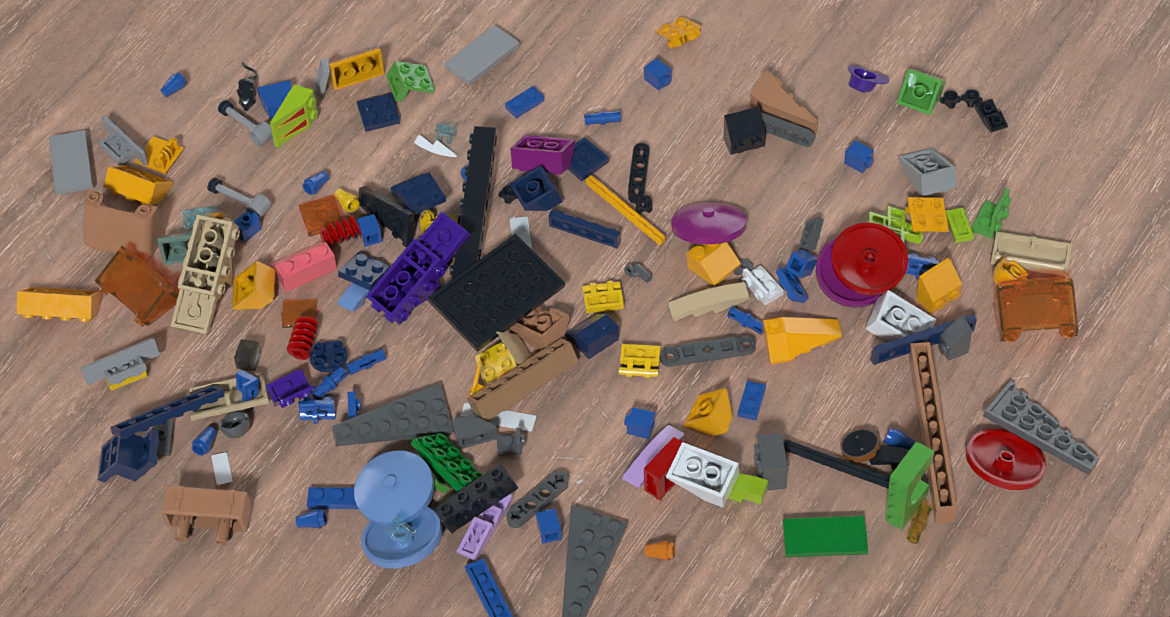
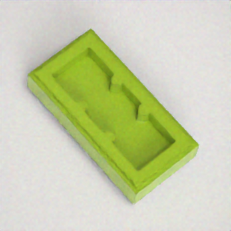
M964 208L946 210L947 223L955 244L974 240Z

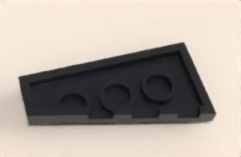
M366 186L360 187L359 206L369 215L374 214L379 220L380 225L391 230V235L396 239H401L403 241L402 245L407 248L413 239L414 212Z

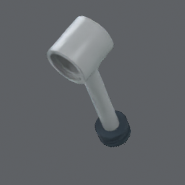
M224 100L219 104L218 111L222 115H230L251 130L249 136L257 146L261 147L273 137L271 126L267 122L263 121L259 125H255L235 111L233 104L228 100Z
M215 177L208 183V191L214 194L221 192L247 205L246 211H249L251 214L255 212L260 219L272 206L266 196L257 194L254 198L250 199L223 186L222 181Z

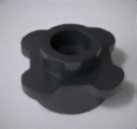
M973 89L966 91L965 95L961 96V100L965 101L969 108H973L974 105L983 101L982 97H979V92Z
M952 90L946 91L944 97L940 98V103L945 104L950 109L955 108V105L961 102V97Z
M510 185L504 186L502 191L498 193V196L503 198L506 204H511L512 201L518 199Z
M649 195L634 197L633 201L636 204L635 211L637 213L652 212V200Z

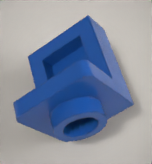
M240 370L236 373V389L242 392V401H249L259 395L258 378Z

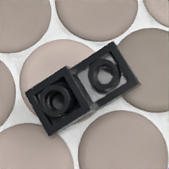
M993 99L975 105L974 108L990 133L1008 128L1002 112L997 110Z
M881 445L876 455L869 459L871 465H891L892 470H895L910 450Z

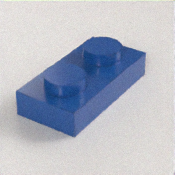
M532 86L505 103V109L517 119L544 102V96Z
M781 267L775 272L779 278V283L785 288L787 297L791 301L805 303L809 299L793 273Z
M747 381L739 406L738 417L757 421L766 391L765 384Z
M355 391L347 392L348 420L358 416V410H361V401L356 398Z

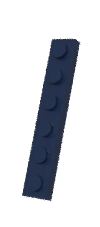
M975 315L963 316L971 327L972 332H974L977 322ZM956 320L947 321L941 325L929 327L926 330L914 332L884 344H878L873 347L870 360L873 365L909 354L910 343L930 342L931 346L939 344L940 335Z
M211 385L110 427L111 433L120 439H128L132 434L147 431L150 429L149 427L164 424L173 417H181L185 412L198 410L207 403H215L219 398L224 397V391L220 387Z

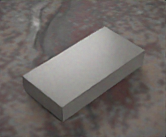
M321 59L315 81L317 96H324L330 73L328 59Z

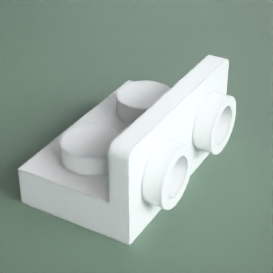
M762 266L752 271H749L747 268L743 270L742 282H745L746 287L750 288L755 298L761 300L764 305L784 295V290Z

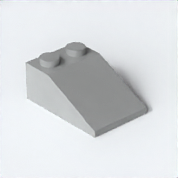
M933 148L898 156V160L914 189L922 196H931L937 192H947L957 187L955 166Z

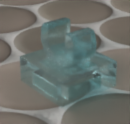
M436 123L435 131L439 133L437 140L441 142L442 137L447 136L446 142L450 144L452 142L451 136H456L457 129L454 126Z

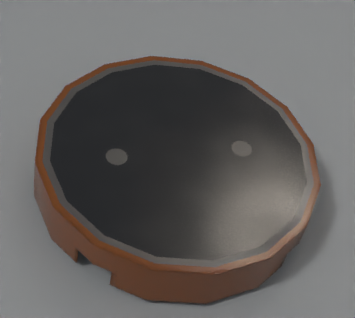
M864 428L847 433L840 443L844 458L857 463L873 458L881 447L880 439L876 432Z

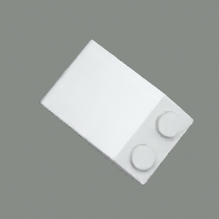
M888 290L877 299L865 329L881 339L892 341L896 338H902L911 333H917L929 327H934L936 319Z
M682 442L666 478L704 501L724 508L739 476V463Z

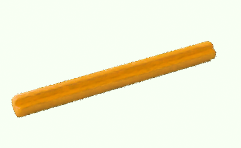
M592 175L586 178V185L658 245L666 242V236L599 180Z

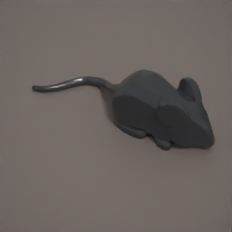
M242 62L246 69L255 74L253 77L240 79L238 81V90H236L239 104L243 107L244 111H248L256 103L254 79L257 78L258 74L256 70Z

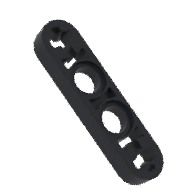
M638 143L633 148L628 185V200L635 204L633 201L635 189L638 190L637 196H645L650 157L649 146L645 143ZM640 151H643L642 157H639ZM643 164L644 167L639 169L635 165ZM635 178H641L643 181L640 183H636L633 180Z

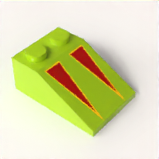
M293 85L270 122L275 147H280L310 127L312 122L317 119L318 110L314 90Z

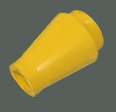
M341 188L336 190L334 196L339 201L343 210L346 212L356 211L359 207L358 198Z

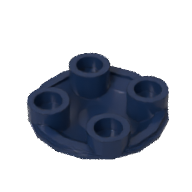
M339 340L325 343L318 342L313 345L310 363L315 370L332 372L345 364L348 353L343 343Z

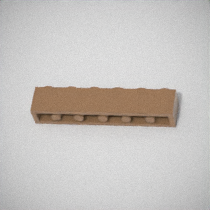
M560 338L467 398L475 417L487 422L492 421L496 415L507 411L516 402L524 400L527 395L539 390L547 382L556 379L562 372L570 370L579 361L571 343Z

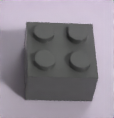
M782 433L758 435L757 444H754L755 455H753L754 466L758 470L756 476L769 480L768 491L786 489L788 465Z

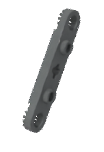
M744 335V337H729L682 344L676 347H665L660 352V362L664 366L673 367L747 356L755 352L756 342L753 337ZM743 343H749L751 345L746 349L745 347H741ZM705 349H709L711 353H707ZM672 354L675 357L672 360H666L665 356Z

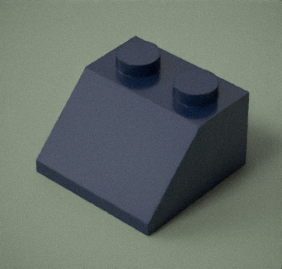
M542 165L510 183L525 211H548L563 202Z
M595 313L567 331L565 336L590 359L619 340V326L607 314Z

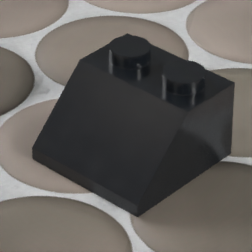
M759 107L724 115V141L730 155L765 146L766 134Z

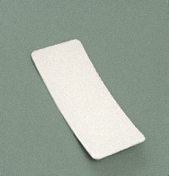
M227 453L212 455L217 485L232 482Z

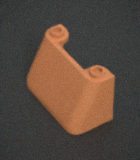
M89 190L84 199L85 244L93 249L141 261L151 259L159 246L157 239L159 236L165 235L158 207L144 204L139 206L133 214L102 206L104 201L102 194Z

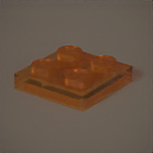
M334 195L298 205L308 237L320 234V227L322 225L327 228L328 223L334 226L336 220L341 223L342 216Z

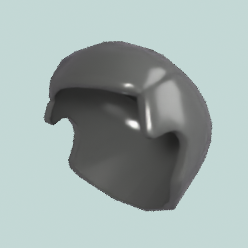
M232 412L220 420L221 426L219 427L227 437L239 438L247 433L250 420L246 413Z

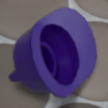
M858 66L848 67V71L851 73L849 86L860 92H870L877 84H887L890 81L885 75L868 71Z

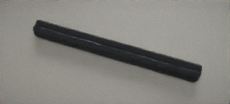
M785 439L783 442L784 449L787 452L889 489V476Z

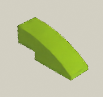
M739 474L728 499L740 503L743 500H748L762 505L768 491L769 480Z

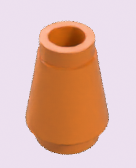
M668 540L646 544L644 548L645 557L667 561L674 559L675 543Z

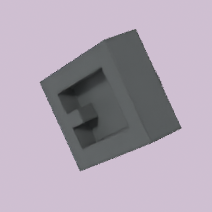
M520 427L516 428V434L497 435L498 456L522 454L521 446H525L524 434H520Z

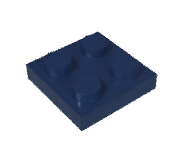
M391 93L356 101L365 132L400 124L399 115Z
M584 137L575 144L568 170L579 180L584 181L609 163V157Z
M358 252L338 271V277L371 290L388 271L390 265Z

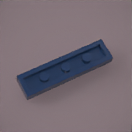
M551 210L549 213L550 227L617 249L621 244L620 232L613 228H607L579 217H573L561 211Z

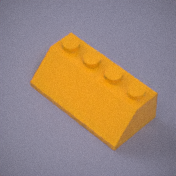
M29 286L17 291V314L23 315V318H34L36 315L42 316V319L60 317V320L69 321L72 318H79L81 322H89L90 319L97 316L102 291Z

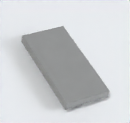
M494 25L444 63V66L448 71L470 86L520 47V42Z
M85 130L49 136L56 195L92 189L93 183Z

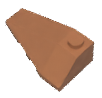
M767 70L764 71L750 93V106L752 108L759 107L762 113L809 129L814 134H817L818 121L804 106H799L794 100L795 96L791 92L787 94L782 88L783 83Z
M537 307L509 328V330L518 334L521 339L536 350L541 351L558 339L564 338L570 317L568 314L557 309L550 308L549 311L542 310L541 307Z

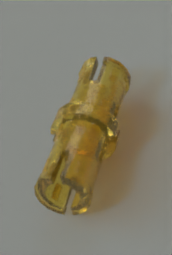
M923 503L919 505L917 514L911 520V528L906 537L908 542L912 544L919 543L921 534L927 527V519L932 511L929 505Z

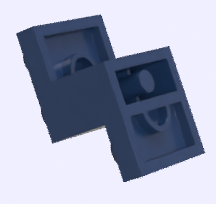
M430 172L390 187L397 203L414 212V215L446 202L445 195Z
M152 428L143 437L132 434L128 439H120L114 435L101 447L97 480L105 483L116 474L136 482L140 477L144 476L148 470L157 464V448L160 443L158 439L159 431Z

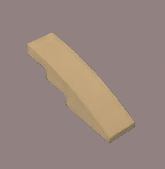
M745 282L699 291L668 302L672 318L674 321H677L691 314L696 318L712 310L715 314L749 300L750 296Z

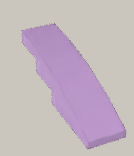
M667 425L646 446L623 475L622 479L640 488L644 484V467L673 437L683 440L685 433Z
M511 494L479 516L473 518L456 551L457 554L472 560L477 559L513 500Z

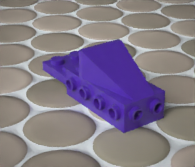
M441 212L418 240L413 239L367 294L366 297L373 302L370 306L377 312L381 310L385 312L384 317L391 323L396 321L401 325L402 322L408 319L409 314L415 307L427 301L430 295L443 287L437 280L446 273L449 267L447 265L448 261L471 234L444 212Z

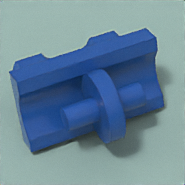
M915 253L908 254L906 274L915 275V279L919 280L920 275L939 264L940 261L933 257L922 258Z
M305 397L303 401L298 402L300 420H313L314 424H318L319 420L335 419L336 417L334 400L331 397H324L322 400Z

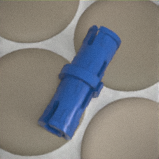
M620 110L584 114L585 125H605V123L621 122Z
M735 306L730 308L727 317L741 323V326L744 328L748 327L758 334H762L763 322L754 318L752 314H746L737 309Z
M378 349L368 355H361V358L349 364L347 363L346 369L352 376L363 369L368 370L372 365L386 360V356L382 349Z
M339 366L331 375L323 378V382L312 390L313 397L321 400L329 391H333L336 385L348 376L345 373L346 371Z

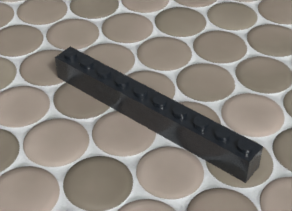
M474 126L473 133H470L469 143L472 145L471 149L467 151L469 165L465 166V176H467V179L463 181L462 192L465 193L464 198L461 197L460 199L462 213L458 214V224L471 235L453 255L455 261L454 264L451 263L450 267L452 279L481 259L498 138L495 127Z

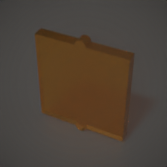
M317 299L284 300L283 311L281 312L282 328H293L295 320L302 316L312 317L316 320L318 315Z

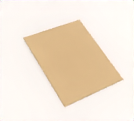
M497 332L517 364H521L532 357L518 334Z

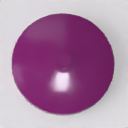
M706 202L689 205L678 210L671 218L672 232L678 238L695 244L725 243L741 236L747 227V219L744 212L737 207L724 203Z
M836 239L830 241L820 252L816 263V279L821 290L828 298L842 306L861 308L874 304L883 294L873 296L862 295L848 289L838 280L831 265V252Z

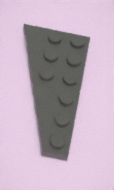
M1010 380L985 410L983 417L1089 475L1098 464L1099 458L1085 445L1077 443L1072 439V434L1068 430L1063 431L1059 427L1058 421L1040 405L1033 404L1027 399L1028 395L1024 391H1018L1015 388L1016 384Z
M438 383L336 424L332 428V433L337 447L420 438L438 433L449 435L453 433V427L441 383Z
M571 505L562 617H587L628 528L627 523Z

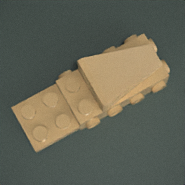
M209 214L196 216L191 239L188 242L187 254L183 261L182 273L178 281L180 291L171 327L205 335L209 334L217 300H220L221 295L224 294L225 285H232L231 259L235 254V241L238 240L240 234L239 226L234 223V220L228 218L216 219V216Z

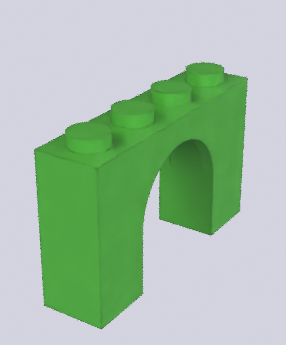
M918 442L913 445L890 476L885 520L891 526L902 530L927 498L929 492V484L920 479L933 463L934 451Z

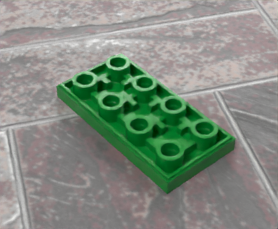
M438 433L436 435L414 438L411 442V445L457 492L483 475L472 466V462L466 459L460 453V450L454 447L443 434Z
M865 516L783 519L785 558L868 555Z

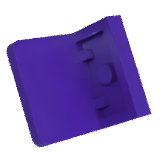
M302 369L265 385L274 406L280 405L281 408L294 403V398L296 397L300 400L313 394L311 390L315 389L314 385L309 386Z

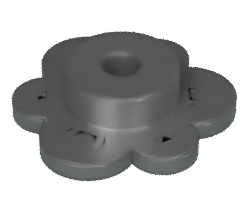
M738 258L741 265L733 270L735 275H741L745 268L752 271L753 265L748 259Z

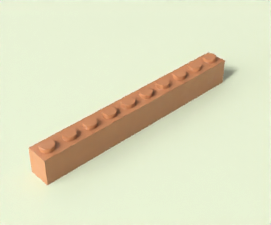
M930 342L910 343L909 362L922 445L934 451L933 463L927 469L935 523L955 522L957 504Z

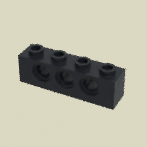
M500 463L435 507L434 510L441 522L452 534L473 520L474 517L479 516L517 490L518 486L507 469Z

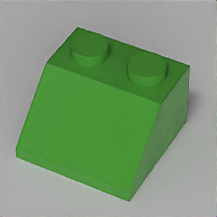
M908 69L897 103L931 115L941 98L947 80L915 69Z

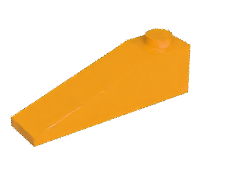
M779 317L763 320L762 328L770 365L790 362L802 353L807 354L811 352V349L819 345L824 346L842 337L838 319Z

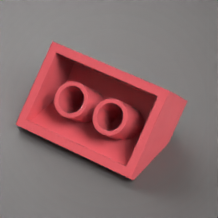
M321 241L270 264V267L275 269V275L286 292L337 269L333 252L326 242Z

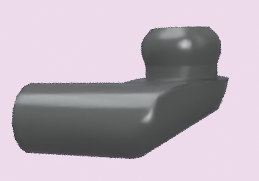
M639 264L626 265L624 268L625 274L629 277H640L646 283L652 279V275Z

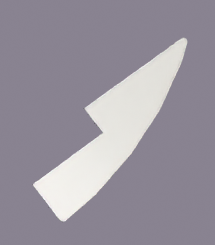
M419 135L414 141L415 144L432 153L457 157L456 154L438 140L432 145Z

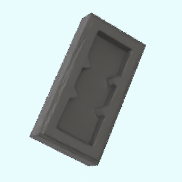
M820 216L805 223L798 251L805 250L810 252L816 249L824 222Z
M173 419L167 420L164 424L153 426V429L159 431L158 439L160 443L157 448V456H170L174 429Z

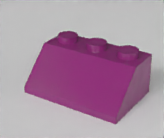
M524 135L510 148L512 169L528 171L542 165L545 172H552L555 175L562 174L570 167L576 141L575 139Z

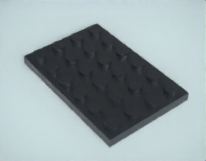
M515 233L430 295L428 302L478 352L499 336L497 332L504 333L565 287V282Z

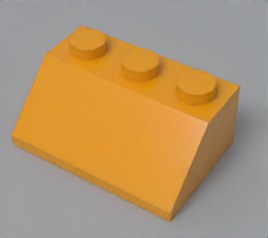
M375 48L329 63L330 73L328 78L334 91L385 75L381 49Z
M129 165L108 166L103 188L109 189V192L115 195H125V199L141 201V205H154L161 202L172 187L173 182Z

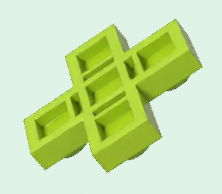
M888 206L885 216L869 212L867 222L888 227L904 243L905 240L917 244L922 242L923 232L912 231V224L905 222L906 213L904 210Z

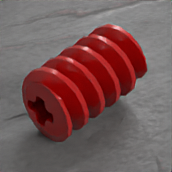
M349 216L348 221L342 218L341 223L336 220L334 226L328 223L327 228L324 225L320 227L322 242L330 243L332 247H334L335 240L341 244V238L348 242L349 235L355 239V233H358L361 237L360 228L353 216Z
M302 316L295 320L289 344L287 345V352L296 359L307 360L310 357L309 353L312 350L311 347L314 344L313 341L315 340L319 323L312 317Z

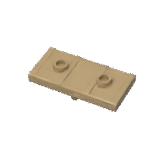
M996 231L991 265H997L1003 258H1008L1006 261L1011 262L1014 260L1025 270L1067 277L1072 244L1036 238V236L1028 237Z
M259 373L251 374L258 378L259 395L245 402L242 401V392L236 389V378L189 388L187 395L211 385L220 387L224 391V397L219 398L217 402L202 405L198 410H190L191 421L269 404L264 377L260 376Z

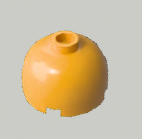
M1003 258L994 268L993 281L996 285L995 288L1001 294L1019 295L1028 289L1032 284V280L1028 281V273L1020 264L1014 260L1008 262L1006 261L1008 258Z

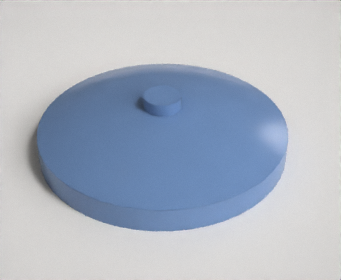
M407 451L387 452L372 459L359 473L354 487L355 502L364 517L374 524L387 527L403 525L418 517L429 505L434 493V478L426 462L418 455Z
M429 507L414 520L399 526H380L370 521L363 531L361 545L367 559L376 566L389 569L403 568L423 560L435 550L442 537V525L438 515Z

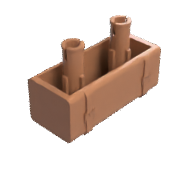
M167 486L162 506V515L167 526L177 527L174 539L178 542L187 541L189 528L217 530L214 542L218 545H227L229 531L247 532L252 504L248 493L245 491Z

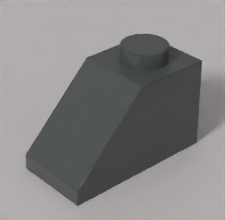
M963 316L959 317L940 335L938 349L942 355H945L948 361L969 353L972 329Z
M473 415L460 416L452 420L453 432L459 450L497 439L496 426Z

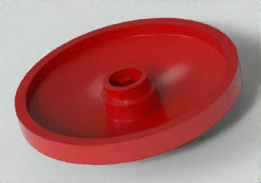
M858 223L845 229L835 240L831 252V265L838 280L848 289L862 295H880L894 289L904 278L908 267V252L902 239L888 227L877 223Z
M987 429L977 432L971 437L966 448V459L971 469L983 480L1000 488L1008 490L1033 488L1041 482L1046 471V460L1039 448L1007 430Z

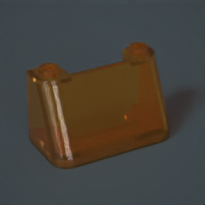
M123 245L95 279V282L100 286L98 289L105 295L109 293L114 295L134 313L133 315L136 317L134 321L142 327L144 325H151L176 306L180 291L177 286L149 262Z
M1070 277L1010 280L997 284L993 307L1000 342H1014L1020 337L1021 331L1059 329V333L1063 337L1071 338L1078 336L1079 328L1073 280Z

